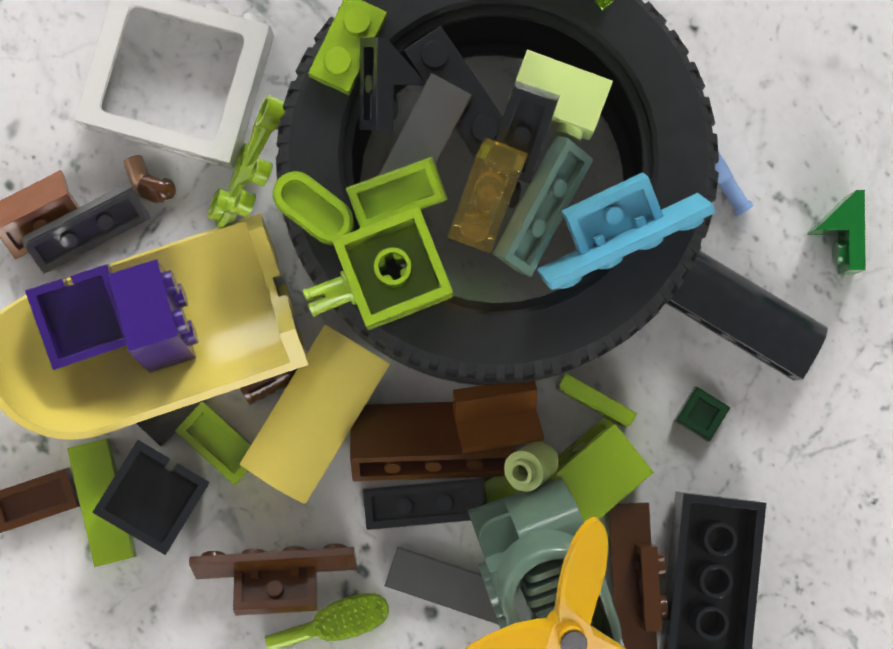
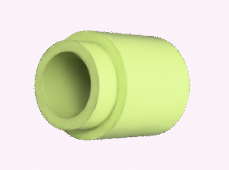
M541 441L529 443L507 458L504 466L505 476L515 489L523 492L532 491L556 474L558 455L549 444Z

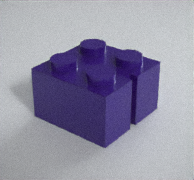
M155 259L108 274L128 352L149 373L196 358L193 345L199 343L197 332L192 320L187 321L183 310L184 307L188 306L187 296L182 284H177L172 270L165 271L159 261Z
M110 264L71 275L73 285L70 286L67 279L63 278L25 290L53 370L127 346L108 274L113 273Z

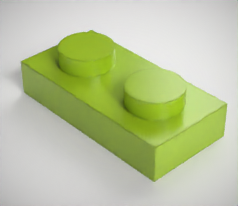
M343 0L308 72L309 77L350 96L360 76V38L378 37L388 17L387 12L362 0Z

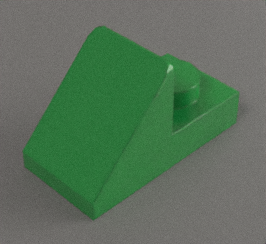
M855 190L845 196L807 233V235H838V240L834 241L832 249L833 263L838 264V275H855L866 270L865 190Z

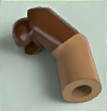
M142 155L131 156L123 161L130 183L139 197L153 203H163L165 200L174 197L176 193L174 182L169 178L161 180L149 175Z

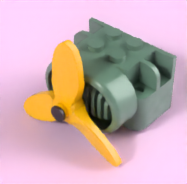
M562 477L545 482L532 491H520L467 510L485 559L484 562L478 563V567L500 629L480 638L465 649H626L622 640L620 622L605 579L608 556L607 532L603 523L597 517H591L583 522L578 506Z

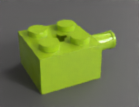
M419 206L333 239L332 242L343 267V270L340 271L341 276L311 288L303 289V294L308 303L325 296V298L308 304L313 317L351 301L353 305H358L368 331L453 298V290ZM394 259L397 265H406L405 268L400 270L401 278L393 280L390 275H381V272L387 269L386 262Z

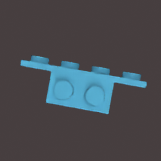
M642 172L562 210L561 212L577 250L537 268V272L551 290L569 288L577 284L582 279V276L596 269L614 267L622 261L624 256L638 249L647 250L656 247L663 241L664 237L678 230L685 231L698 227L704 222V218L715 213L713 203L699 193H696L661 210L650 179Z

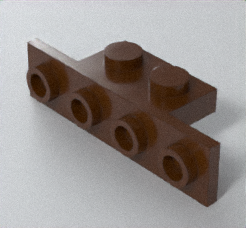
M649 502L620 503L608 511L613 603L621 626L624 648L657 649L656 631H662V620L668 619L666 594L660 595L659 578H665L666 576L664 553H658V547L651 543Z
M328 544L323 549L307 550L301 546H289L282 551L266 552L262 549L251 548L242 551V554L226 555L220 551H207L202 553L201 556L189 557V566L196 579L234 577L233 611L235 616L317 611V572L357 570V559L354 547H347L343 544Z

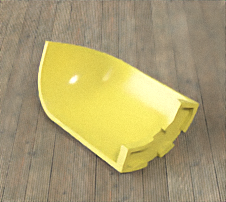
M262 213L226 224L223 228L217 227L110 263L113 273L155 259L159 261L165 271L172 270L177 284H182L187 296L188 306L183 308L187 321L192 320L197 332L199 343L193 345L196 355L195 359L149 373L128 352L127 346L53 370L27 295L6 306L0 311V409L14 422L34 433L57 439H86L103 435L309 365L300 329H296L293 317L295 310L287 285L278 286L276 280L277 277L281 276L277 265L278 258ZM71 277L66 278L69 286L73 285Z

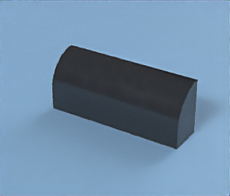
M702 251L699 252L690 272L686 273L681 286L669 302L666 303L793 381L804 379L817 357L828 332V327Z

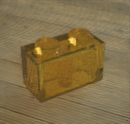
M488 138L484 139L475 157L448 233V238L491 253L528 153Z

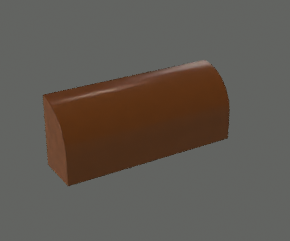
M453 402L367 404L350 430V462L353 482L505 476V462L516 451V445L462 454L453 416Z

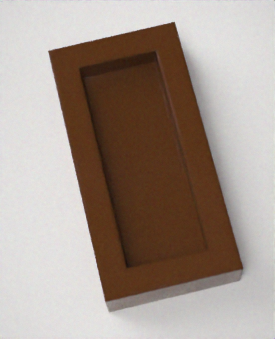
M64 468L0 490V533L80 507L70 468Z

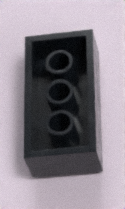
M675 491L665 588L668 602V619L662 620L659 649H752L766 513L765 502Z

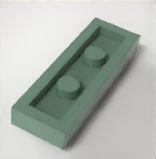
M559 135L555 136L493 252V255L518 273L528 277H532L563 218L561 211L569 207L594 160L569 138Z

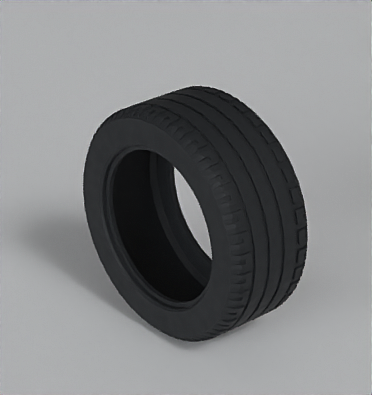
M362 0L387 12L388 17L378 37H386L408 63L409 61L404 55V50L441 26L463 59L474 56L495 55L524 59L526 51L530 50L612 80L613 82L601 115L607 122L617 144L622 164L623 181L642 172L646 174L650 179L661 210L696 193H699L711 203L716 200L719 172L715 171V164L719 162L717 134L713 133L712 126L716 123L709 97H704L702 91L705 88V84L695 62L689 61L687 57L689 51L676 31L668 29L665 25L667 20L649 1L644 3L642 0H610L609 3L597 0ZM330 17L314 37L316 43L313 48L308 47L295 70L298 75L296 80L290 82L283 104L285 113L279 121L276 143L277 147H279L278 155L276 156V176L278 180L282 175L292 171L302 172L310 176L349 207L354 217L353 231L360 229L346 188L360 183L363 157L372 130L359 129L360 76L349 96L310 78L308 74L334 20V17ZM394 85V94L397 96L408 85ZM283 214L288 234L297 256L300 258L305 271L316 286L341 276L340 271L343 270L334 245H326L319 242ZM712 215L704 218V222L696 228L685 231L678 230L664 237L663 241L654 248L647 250L638 249L624 256L622 261L614 267L596 269L582 276V279L577 284L569 288L559 289L545 296L519 302L489 303L453 296V298L369 331L365 326L357 304L353 305L350 301L333 309L355 333L378 351L409 368L433 377L474 385L525 383L546 379L601 357L628 340L653 319L681 286L686 273L690 272L701 250L702 238H705ZM394 259L388 260L386 262L387 269L381 272V275H390L393 280L401 278L400 270L403 267L397 265Z

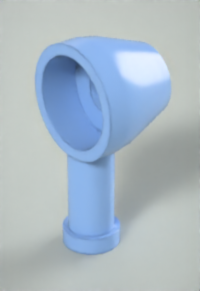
M719 153V162L715 164V171L719 172L718 185L733 206L735 215L739 216L752 208L753 204L750 200H747Z

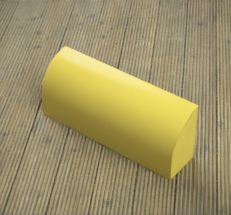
M327 325L323 326L307 353L309 365L297 369L239 464L267 484L303 504H306L390 365L384 359Z

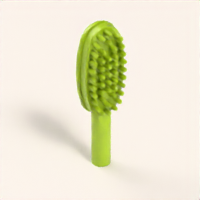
M375 593L345 597L319 610L311 622L265 636L267 649H281L315 637L326 641H339L360 636L372 631L385 622L389 614V605L385 598Z

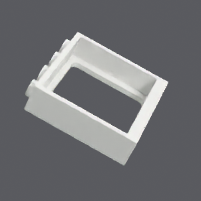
M110 0L74 120L84 129L234 170L274 39L270 25L266 24L264 18L254 14L244 13L243 17L228 14L229 10L214 3H206L205 7L190 3L191 0ZM133 8H144L238 34L244 38L218 132L214 139L205 140L102 110V102L126 22Z

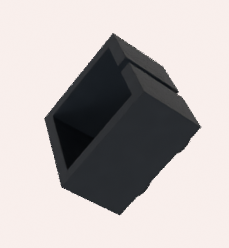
M137 440L92 513L166 555L210 482L178 463L174 465L170 472L164 468L170 458Z

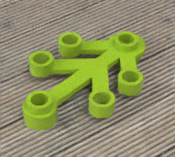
M267 95L263 100L249 143H244L239 151L227 191L219 188L211 201L208 219L214 220L216 226L223 228L227 221L233 223L238 214L248 217L253 209L256 194L243 190L242 187L251 182L264 187L268 182L273 163L258 157L271 133L279 128L280 118L285 113L283 100L271 95Z

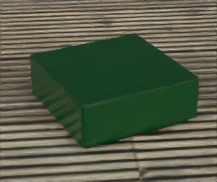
M694 386L673 421L710 442L731 407L699 387Z

